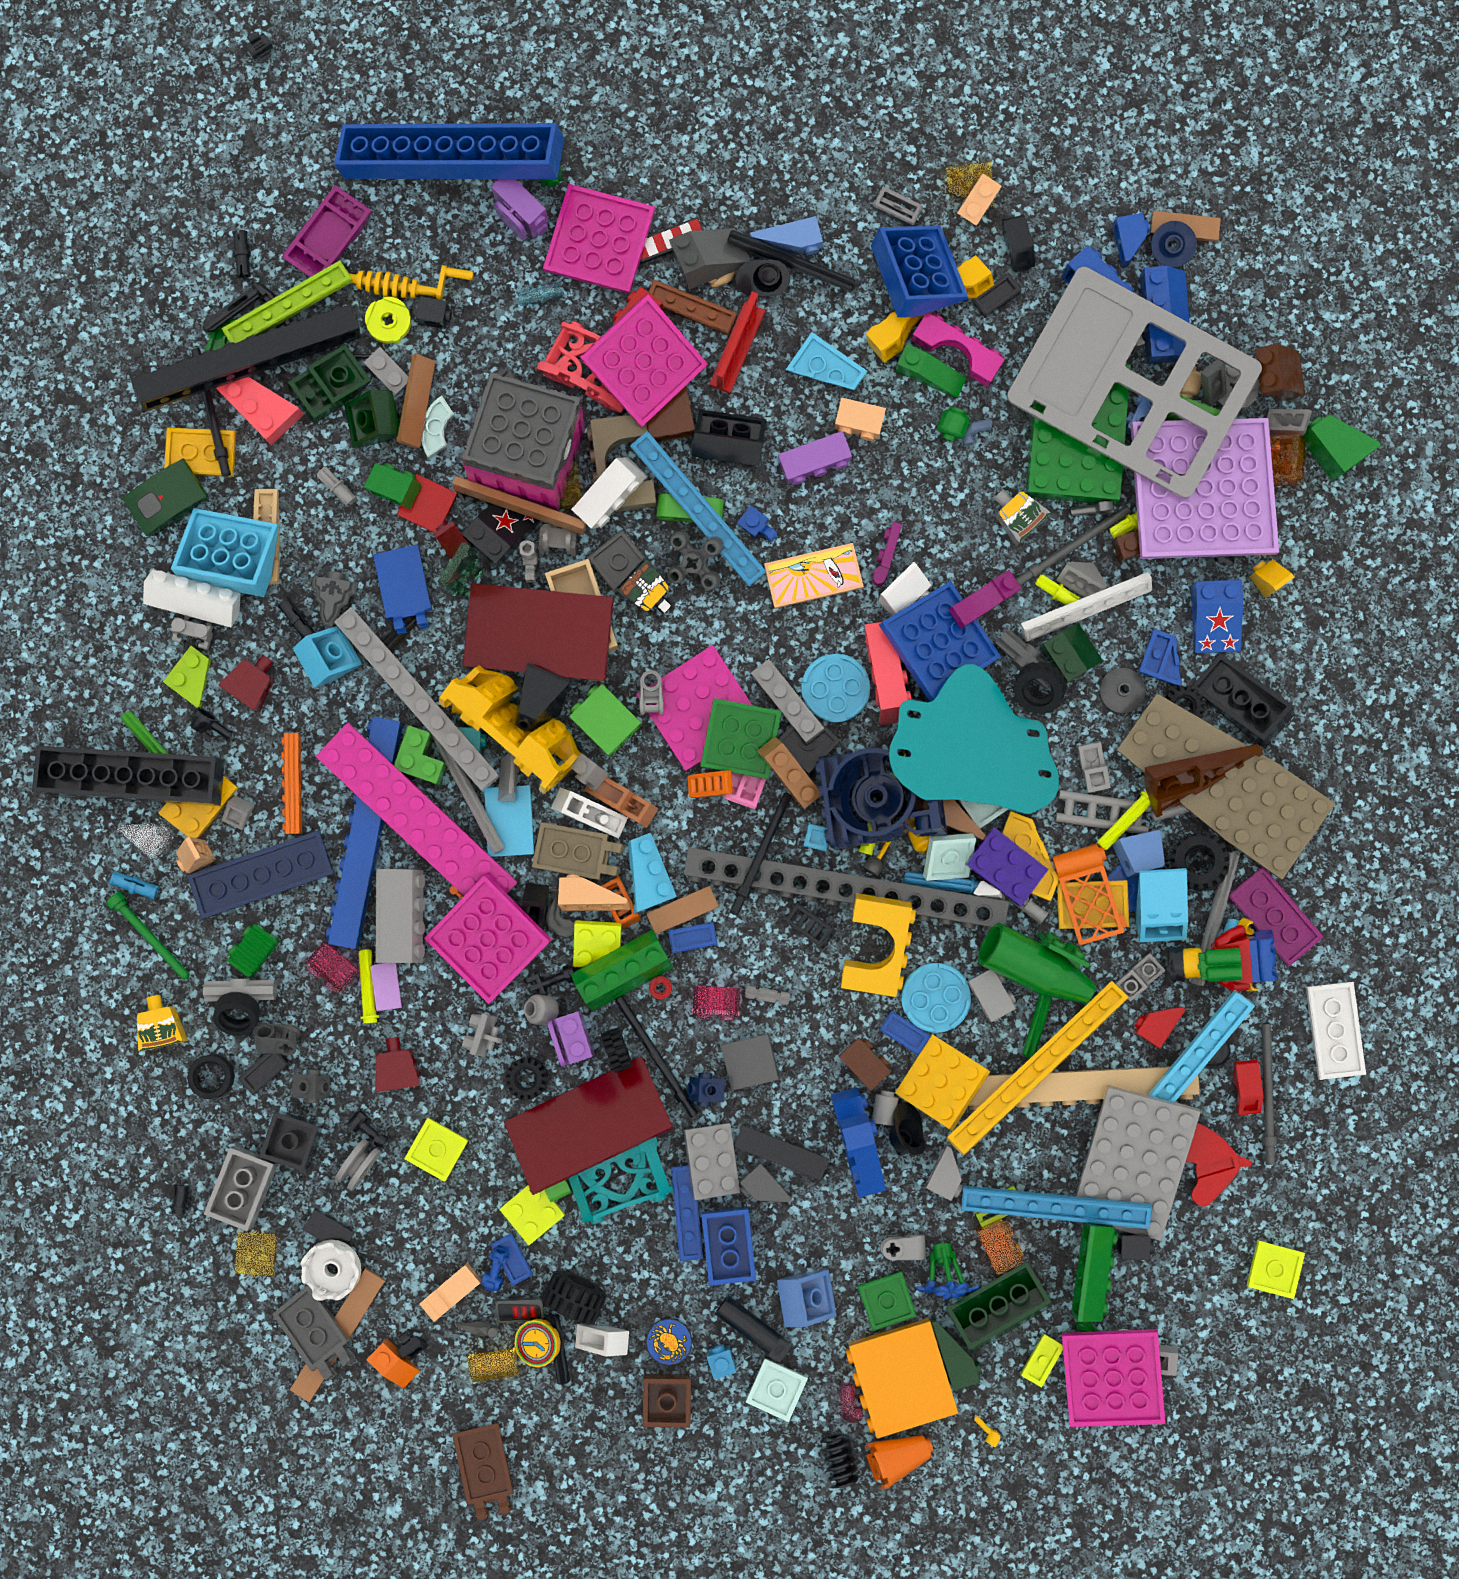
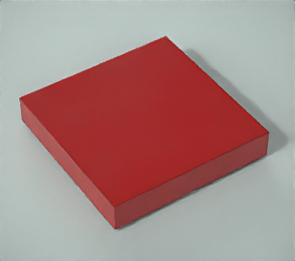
M416 474L415 480L422 487L411 509L400 506L396 515L435 533L437 532L436 528L446 521L458 494Z

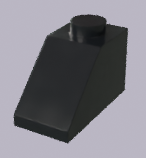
M526 882L521 909L544 931L549 886Z

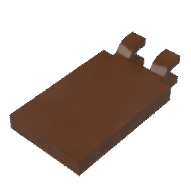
M499 1422L453 1433L452 1436L467 1505L474 1504L477 1521L487 1519L489 1514L486 1504L498 1501L500 1515L510 1513L512 1509L508 1495L514 1494Z

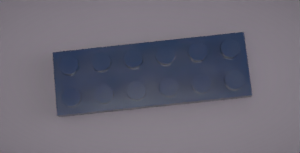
M318 830L189 874L187 877L201 919H206L334 875V871L321 831Z

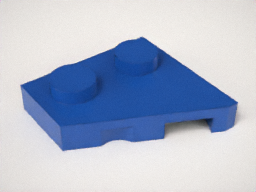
M1153 629L1138 673L1179 687L1182 685V679H1180L1179 672L1180 662L1177 655L1176 636Z

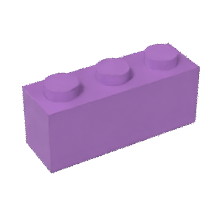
M843 431L778 454V461L786 483H793V485L805 482L806 478L812 475L814 477L823 476L827 473V470L834 467L836 470L848 466V462H851L852 459Z

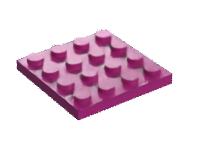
M568 184L543 266L544 272L630 294L655 214V206Z
M648 294L642 297L579 357L640 427H643L708 365Z
M713 645L661 678L664 715H660L659 712L648 713L685 771L701 762L713 698L752 705ZM658 680L653 684L649 685L648 687H655L658 683ZM641 691L636 694V696L638 697L639 700H640Z
M485 874L424 938L488 1004L552 941L488 874Z
M1158 1329L1062 1333L1070 1427L1165 1424Z

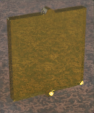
M260 1231L255 1233L238 1232L235 1274H250L252 1277L257 1275L274 1276L277 1234L260 1233Z

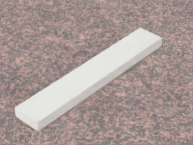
M1146 572L1021 623L1022 636L1025 642H1028L1151 592L1152 577L1149 572Z

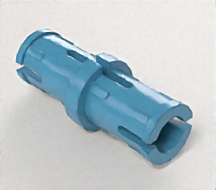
M114 871L110 879V885L128 890L133 895L137 893L155 900L159 892L158 885L142 881L138 876L133 878Z

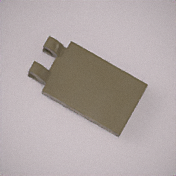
M541 822L532 868L578 875L596 880H601L602 874L618 877L620 868L607 865L609 852L623 854L624 845L608 842V834Z

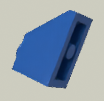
M1143 213L1117 217L1112 225L1122 268L1128 266L1144 242L1147 233H1149V223L1147 219L1144 220Z

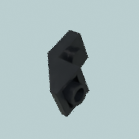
M1020 215L1002 219L1004 242L1009 246L1011 269L1018 271L1035 267L1034 245L1025 216Z

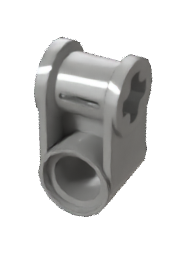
M646 671L640 680V715L655 712L664 715L661 677L656 671ZM650 675L658 679L657 685L652 688L645 685V679Z
M913 1234L886 1238L880 1245L881 1253L887 1259L893 1261L926 1259L925 1235ZM890 1243L897 1247V1250L893 1251V1255L886 1251V1248L890 1247Z

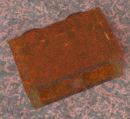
M999 1219L984 1227L975 1229L997 1275L1023 1264L1020 1257L1024 1256L1019 1244H1014L1011 1239V1235L1014 1233L1008 1221L1004 1223L1002 1219Z

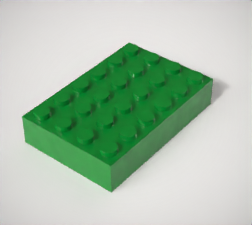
M1125 364L1126 368L1131 370V365ZM1115 383L1096 414L1092 427L1125 445L1129 389ZM1033 401L1032 408L1043 414L1046 407ZM1032 416L1025 494L1031 498L1095 504L1103 501H1113L1114 505H1116L1120 501L1123 465ZM1096 436L1093 441L1104 448L1108 444V441L1099 436Z

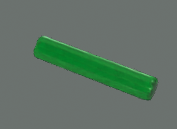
M1039 994L1022 1053L1025 1057L1031 1058L1037 1052L1052 997Z

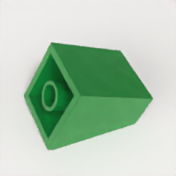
M1331 415L1326 416L1324 419L1321 416L1316 418L1308 425L1306 433L1300 438L1332 482L1381 446V443Z

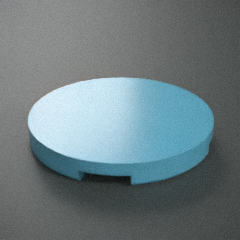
M830 654L816 659L807 668L803 676L801 692L805 705L813 715L827 722L839 723L854 718L863 710L869 699L870 682L866 670L857 660L844 654Z
M930 963L915 969L907 977L902 988L901 1002L904 1013L916 1027L924 1031L939 1033L955 1028L965 1019L971 1005V993L968 982L958 970L946 964Z

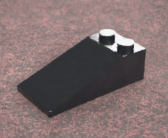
M1221 653L1191 686L1192 689L1196 688L1199 694L1202 693L1204 696L1202 697L1203 700L1264 749L1268 747L1295 715L1294 705Z

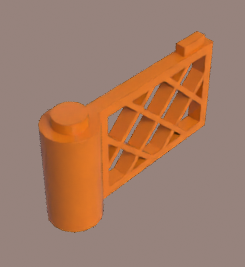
M1096 843L1053 856L1054 867L1079 946L1124 933L1123 928L1127 927L1124 914L1118 913L1103 865V861L1107 860L1103 847H1098ZM1097 872L1101 873L1103 879L1099 889L1087 883L1090 875ZM1087 876L1084 881L1078 879L1080 877ZM1074 879L1082 883L1076 896L1067 891L1066 881ZM1085 885L1097 891L1091 904L1079 898ZM1104 885L1107 893L1101 891ZM1099 893L1109 898L1110 904L1106 911L1094 906ZM1069 895L1075 898L1072 904ZM1077 900L1089 906L1083 918L1074 914L1073 907ZM1091 908L1104 914L1098 926L1086 920ZM1110 908H1112L1113 915L1108 913ZM1106 916L1116 921L1117 930L1108 932L1100 928ZM1076 918L1082 920L1079 927ZM1084 922L1096 928L1092 937L1082 940L1080 929ZM1098 930L1104 932V934L1096 936Z

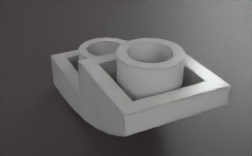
M1149 952L1115 984L1128 996V1000L1131 1002L1150 983L1165 972L1166 968Z

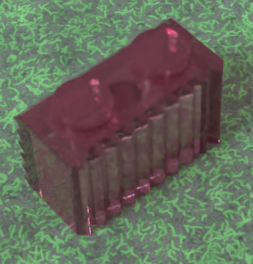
M323 941L305 962L309 966L307 970L316 978L319 976L327 981L325 986L334 993L337 991L340 993L344 992L360 973L359 968L332 945L328 944L327 941Z
M694 985L692 1013L697 1014V1018L711 1019V1015H720V1020L734 1021V1016H739L741 988Z

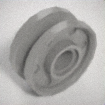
M362 1139L335 1176V1180L339 1183L347 1176L351 1177L347 1189L353 1191L364 1179L381 1153V1150L377 1147L369 1154L365 1153L369 1144L366 1139Z

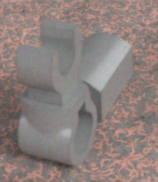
M522 541L520 543V555L523 560V567H525L526 583H536L535 567L538 566V548L531 541Z

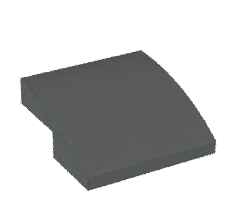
M770 1034L721 1045L731 1091L780 1079Z

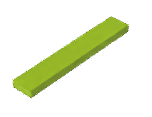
M339 260L221 329L230 343L243 341L251 335H261L353 282L352 278Z

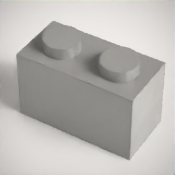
M987 969L967 980L972 993L989 1022H993L1016 1009L1013 1005L1016 1003L1010 990L1006 992L1002 985L1005 982L1003 976Z

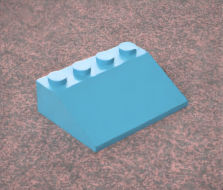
M193 508L171 570L179 577H186L190 580L227 588L235 592L264 597L272 576L279 526L275 523Z

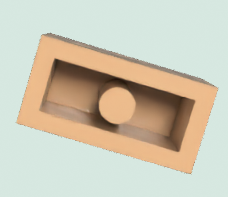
M982 173L957 213L974 225H977L1002 186Z
M841 398L834 429L838 430V432L843 431L844 435L847 436L857 434L860 435L861 439L867 441L878 440L886 408Z

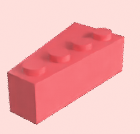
M250 377L216 388L270 445L274 444L304 415L297 406Z
M881 622L866 624L864 634L869 663H872L873 684H876L875 699L876 705L880 706L879 723L881 726L898 723L900 705L904 701L912 700L910 691L906 692L905 689L908 678L906 670L901 669L903 661L880 628L879 624Z

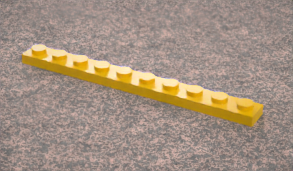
M1111 981L947 1137V1140L964 1156L1127 1001L1128 996Z

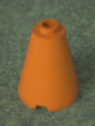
M923 1435L869 1442L865 1445V1449L869 1448L870 1454L866 1455L874 1479L876 1481L881 1480L883 1485L879 1487L882 1490L888 1489L929 1460L931 1452H933L931 1441L929 1438L925 1439Z

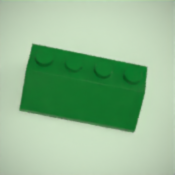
M652 929L572 973L571 976L584 1002L594 1012L674 967Z
M1083 1223L1071 1315L1079 1322H1102L1103 1316L1107 1315L1108 1302H1105L1106 1292L1109 1293L1111 1289V1278H1108L1109 1269H1113L1114 1255H1111L1112 1246H1116L1118 1237L1114 1226Z

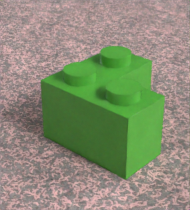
M408 725L394 766L403 774L440 786L447 765L442 761L427 756L433 739L432 734Z

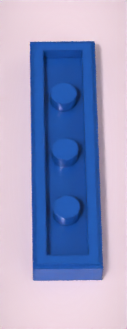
M688 1165L671 1166L680 1261L703 1259L698 1200H693Z

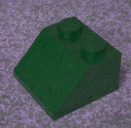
M369 390L344 404L353 448L388 442L398 436L400 423L392 391Z
M1079 623L1060 632L1040 646L1049 663L1054 667L1056 666L1063 673L1066 683L1071 682L1103 661Z

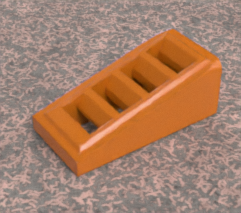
M731 770L689 775V797L706 798L733 794ZM720 777H722V790H721Z
M618 876L601 885V887L611 891L619 886L620 890L615 893L620 896L623 895L629 901L631 910H620L618 912L610 910L616 923H622L621 930L639 922L641 917L638 912L634 914V903ZM632 912L631 915H629V916H627V917L621 919V917H623V916H625L626 914Z

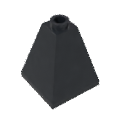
M528 663L518 696L515 725L521 730L533 732L551 719L558 717L562 713L571 680Z

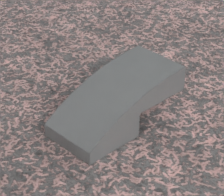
M1096 741L1077 745L1087 792L1111 788L1101 742Z

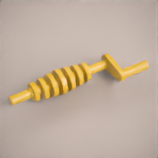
M442 265L437 288L422 286L418 284L416 279H413L412 284H410V278L404 276L401 282V275L395 274L392 281V272H386L384 279L383 271H377L375 278L374 271H368L367 276H365V271L359 270L358 274H348L352 278L353 282L351 283H354L357 289L362 290L365 285V291L371 293L374 287V294L380 295L383 288V297H389L392 290V297L398 298L401 291V298H407L408 293H410V298H416L420 294L443 300L446 276L473 280L474 271Z

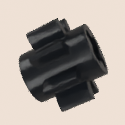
M255 31L247 36L249 43L245 46L254 60L260 58L264 62L271 57L269 51L273 49V46L264 33L259 36Z

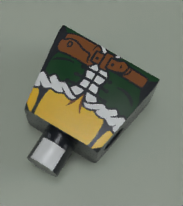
M643 558L615 589L616 592L647 612L655 606L663 614L672 605L663 596L669 590L668 585L646 558Z

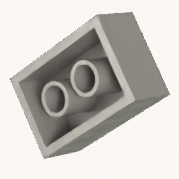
M239 1146L230 1147L204 1215L245 1231L253 1229L279 1163L260 1158L259 1154Z

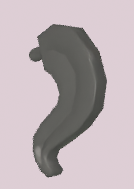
M550 888L549 892L554 894V898L546 913L548 928L556 935L565 938L574 935L575 921L573 922L571 919L561 917V908L558 905L559 890Z

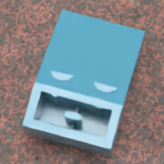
M1186 868L1139 871L1135 925L1140 942L1187 939L1188 897Z

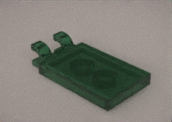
M462 542L438 580V583L445 592L452 597L459 593L466 598L470 589L463 584L470 573L478 579L483 572L475 565L479 559L471 546Z

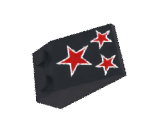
M490 504L463 531L462 535L466 541L499 569L541 521L495 504Z

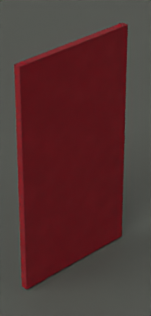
M471 583L463 666L477 667L480 665L486 669L525 673L526 666L530 663L561 677L605 681L614 597Z
M642 1056L631 1061L633 1067L617 1073L611 1070L504 1121L505 1128L532 1195L673 1129V1123L668 1117L645 1064V1059Z

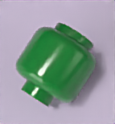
M950 407L949 410L942 412L937 430L943 434L942 439L955 442L956 439H963L965 437L970 418L967 416L966 411Z

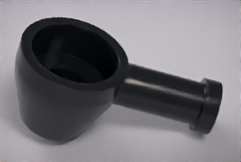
M202 708L195 710L190 726L197 732L204 733L211 728L224 737L226 741L233 735L234 732L217 722L216 718Z

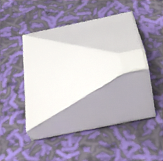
M981 881L973 893L976 896L1003 901L1006 899L1001 891L985 881Z

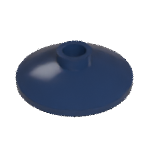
M1170 221L1162 224L1154 232L1151 240V251L1154 258L1160 264L1169 267H1179L1186 264L1193 257L1197 246L1193 230L1187 224L1180 221ZM1171 240L1175 241L1176 247L1174 249H1170L1168 246V243Z

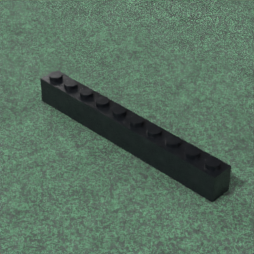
M350 305L337 306L326 313H316L308 319L296 320L281 328H272L258 336L251 335L237 343H228L223 348L207 350L193 358H184L176 364L163 365L149 373H139L134 378H131L132 387L144 413L359 339L360 327Z

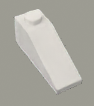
M563 788L559 789L551 809L618 839L628 817Z

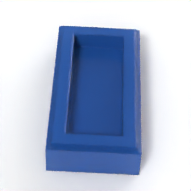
M713 922L668 931L672 953L718 945Z
M893 1011L889 1013L879 1029L917 1055L920 1054L931 1037Z
M513 1233L491 1243L493 1250L496 1247H500L507 1251L508 1260L506 1264H502V1267L512 1286L534 1274Z

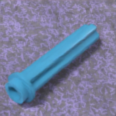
M906 871L904 876V884L969 893V895H972L978 887V880H974V877H971V879L952 878L926 881L923 873Z

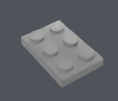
M723 1123L683 1130L693 1200L740 1193L731 1124Z

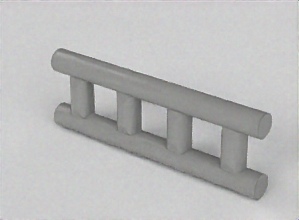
M1060 790L1058 799L1065 800L1064 813H1056L1055 821L1110 829L1119 819L1120 808L1129 809L1136 801ZM1075 801L1088 803L1086 817L1073 815ZM1097 805L1111 806L1109 820L1096 818ZM1151 805L1145 810V812L1151 811ZM1143 813L1125 832L1137 834L1148 832V826L1141 825Z

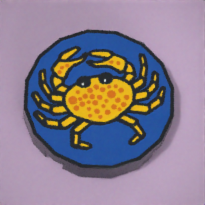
M662 1318L653 1323L648 1330L646 1347L651 1358L659 1364L666 1366L677 1365L684 1361L691 1352L693 1343L688 1326L676 1318Z

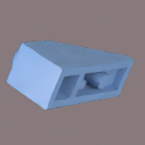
M816 216L750 233L752 238L796 254L806 253V255H813L818 253L823 245Z

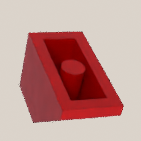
M1173 1007L1148 1012L1144 1016L1140 1015L1133 1025L1136 1027L1133 1033L1154 1047L1161 1048L1186 1009L1183 1007Z

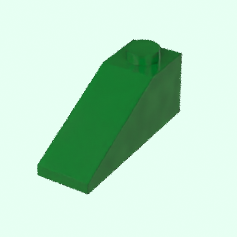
M906 344L895 370L956 399L967 379L929 353L909 344Z

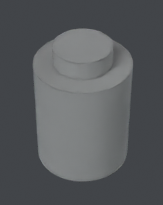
M881 1090L880 1094L875 1095L872 1120L875 1123L895 1125L894 1111L899 1099L894 1097L895 1092Z

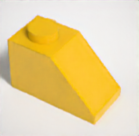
M1273 559L1267 564L1264 560L1252 568L1255 572L1249 576L1265 598L1294 578L1291 572Z

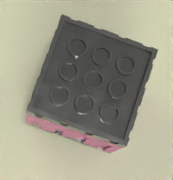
M490 372L488 384L481 399V406L478 408L474 427L471 429L466 444L467 448L462 456L468 480L559 511L560 499H563L567 487L566 479L570 477L574 465L573 458L577 456L581 443L580 436L583 437L585 431L581 398L571 397L562 392L551 389L547 390L541 386L530 383L526 384L520 380L506 376L502 377Z

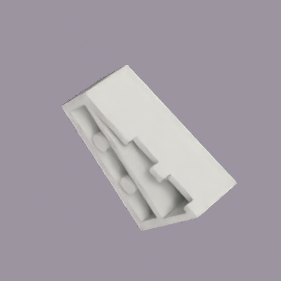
M629 457L616 458L571 510L591 529L602 528L609 521V516L614 510H618L624 504L625 499L638 488L648 475Z

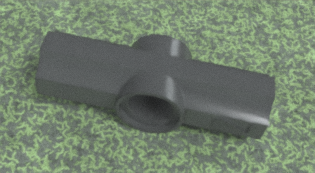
M1009 628L994 643L1012 659V663L1019 670H1022L1025 665H1029L1032 662L1042 661L1047 663L1036 648L1028 643H1024ZM1034 679L1045 689L1050 685L1044 679Z

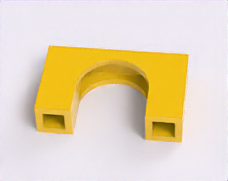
M856 893L852 921L883 927L892 935L895 943L891 954L885 960L878 963H864L845 959L841 988L896 997L897 990H902L904 977L900 976L901 968H906L908 957L907 954H904L905 946H910L912 932H908L909 923L914 924L916 910H912V902Z

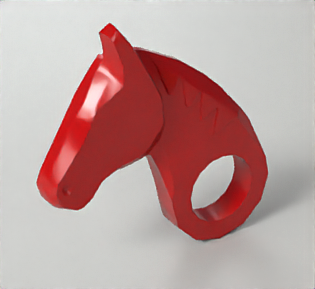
M1197 1123L1186 1162L1196 1164L1197 1181L1192 1189V1200L1199 1206L1210 1205L1233 1180L1241 1167H1251L1252 1161L1238 1156L1218 1134Z

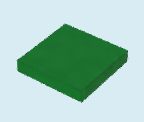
M902 1270L857 1285L872 1331L917 1317Z

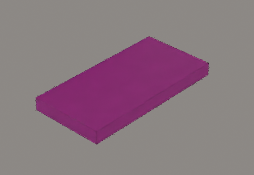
M1262 866L1229 893L1228 898L1246 919L1253 921L1251 925L1255 930H1273L1275 953L1287 967L1291 966L1323 938V935Z

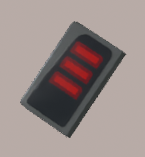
M542 1297L497 1299L495 1301L497 1323L527 1322L537 1318L544 1320V1301Z

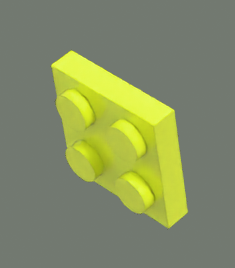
M575 920L573 967H585L621 947L622 923Z
M428 1117L404 1159L445 1182L469 1140Z
M528 1185L499 1209L528 1245L533 1243L566 1215L555 1201L550 1202L545 1190L532 1195Z
M1257 1240L1246 1286L1294 1299L1305 1253Z

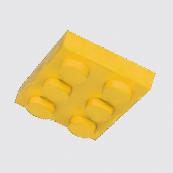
M223 776L221 806L166 803L158 814L187 837L199 839L239 787Z

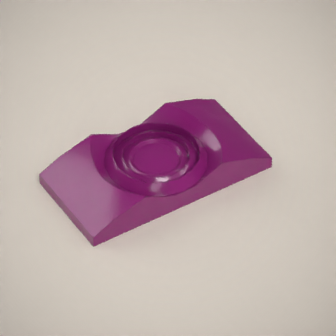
M334 185L281 257L309 278L340 260L347 247L360 235L372 211Z

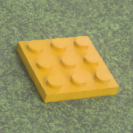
M932 1034L895 1094L953 1131L990 1071Z

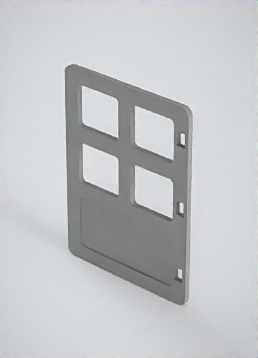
M1081 267L1075 272L1008 391L1007 399L1012 405L1181 498H1188L1195 492L1259 377L1262 366L1258 360L1099 273L1087 267ZM1147 324H1152L1185 342V348L1163 386L1149 381L1125 366L1129 355ZM1203 353L1216 360L1219 359L1240 373L1235 386L1217 416H1213L1180 397V391ZM1115 383L1126 387L1152 403L1150 411L1129 446H1125L1092 427L1096 414ZM1033 401L1046 407L1043 414L1030 407ZM1169 413L1177 415L1206 432V438L1184 476L1176 474L1146 456L1147 450ZM1096 436L1108 441L1106 448L1093 442ZM1160 470L1171 476L1169 483L1156 476Z

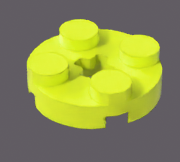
M383 297V299L370 304L365 314V322L369 333L377 341L387 344L399 343L411 328V315L401 300L394 297ZM389 315H392L394 322L388 326L385 325L383 318H388Z

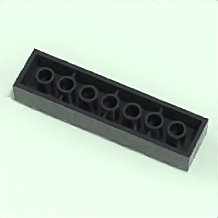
M36 745L32 792L48 795L221 806L225 760L207 756Z

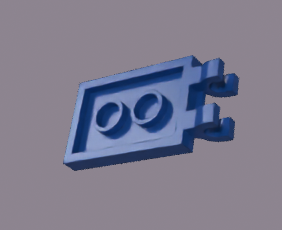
M418 544L373 554L386 619L388 621L393 620L397 634L407 633L404 618L416 616L417 625L420 630L429 628L426 612L433 610Z

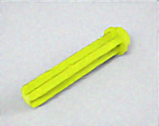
M1146 791L1140 793L1141 797L1097 841L1100 847H1103L1104 850L1109 849L1151 805Z
M364 949L359 951L363 1016L360 1019H363V1024L377 1023L379 1015H376L371 965H373L372 951Z

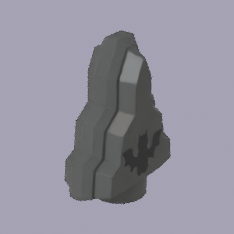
M327 571L326 577H312V589L316 591L315 600L321 605L320 617L324 627L332 628L335 625L334 621L340 617L341 609L346 607L350 597L356 594L358 583L345 580L346 574Z

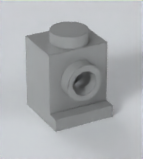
M582 753L570 767L577 773L575 778L594 792L609 774Z
M1159 1345L1160 1356L1163 1357L1160 1359L1161 1375L1177 1376V1345Z

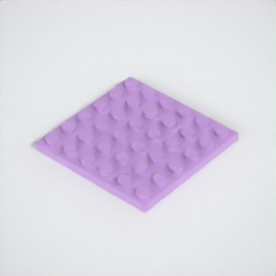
M1268 418L1235 419L1195 492L1188 498H1181L1134 472L1140 559L1277 555L1279 553ZM1186 420L1164 421L1147 450L1146 456L1176 474L1184 476L1206 438V432ZM1143 421L1130 424L1132 441ZM1161 470L1156 475L1168 483L1171 479L1170 475Z

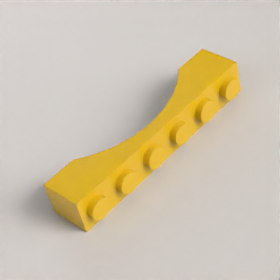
M976 255L970 260L964 261L957 268L968 295L967 299L977 298L994 286L992 272ZM892 312L885 320L878 325L872 326L865 333L869 346L884 363L903 350L911 330L925 314L916 317H897L896 312Z

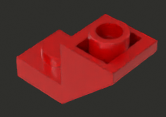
M1258 1060L1235 1062L1233 1082L1238 1091L1236 1111L1238 1115L1259 1114L1262 1111L1263 1104Z

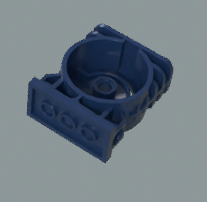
M867 748L854 753L850 751L844 755L820 756L819 761L816 762V771L818 775H821L822 782L818 786L821 798H824L825 807L821 808L824 821L827 820L828 828L824 831L825 840L836 851L847 847L856 848L859 845L869 846L872 843L894 841L909 831L918 838L932 835H948L943 800H928L929 810L922 811L924 799H921L907 788V808L901 818L893 824V820L899 816L904 807L905 794L900 782L894 776L886 773L885 761L889 762L890 765L888 750ZM897 750V754L899 756H911V752L909 750ZM863 765L865 776L854 787L852 803L857 814L865 821L871 823L872 832L869 831L868 826L861 823L855 817L850 805L851 791L856 781L861 777V767ZM879 792L883 793L882 801L874 803V795Z

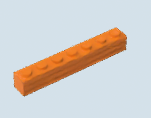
M284 733V737L281 739L282 746H284V751H282V760H284V766H282V774H284L282 788H285V794L282 795V801L285 803V808L282 810V815L285 817L283 831L287 835L302 834L301 734Z

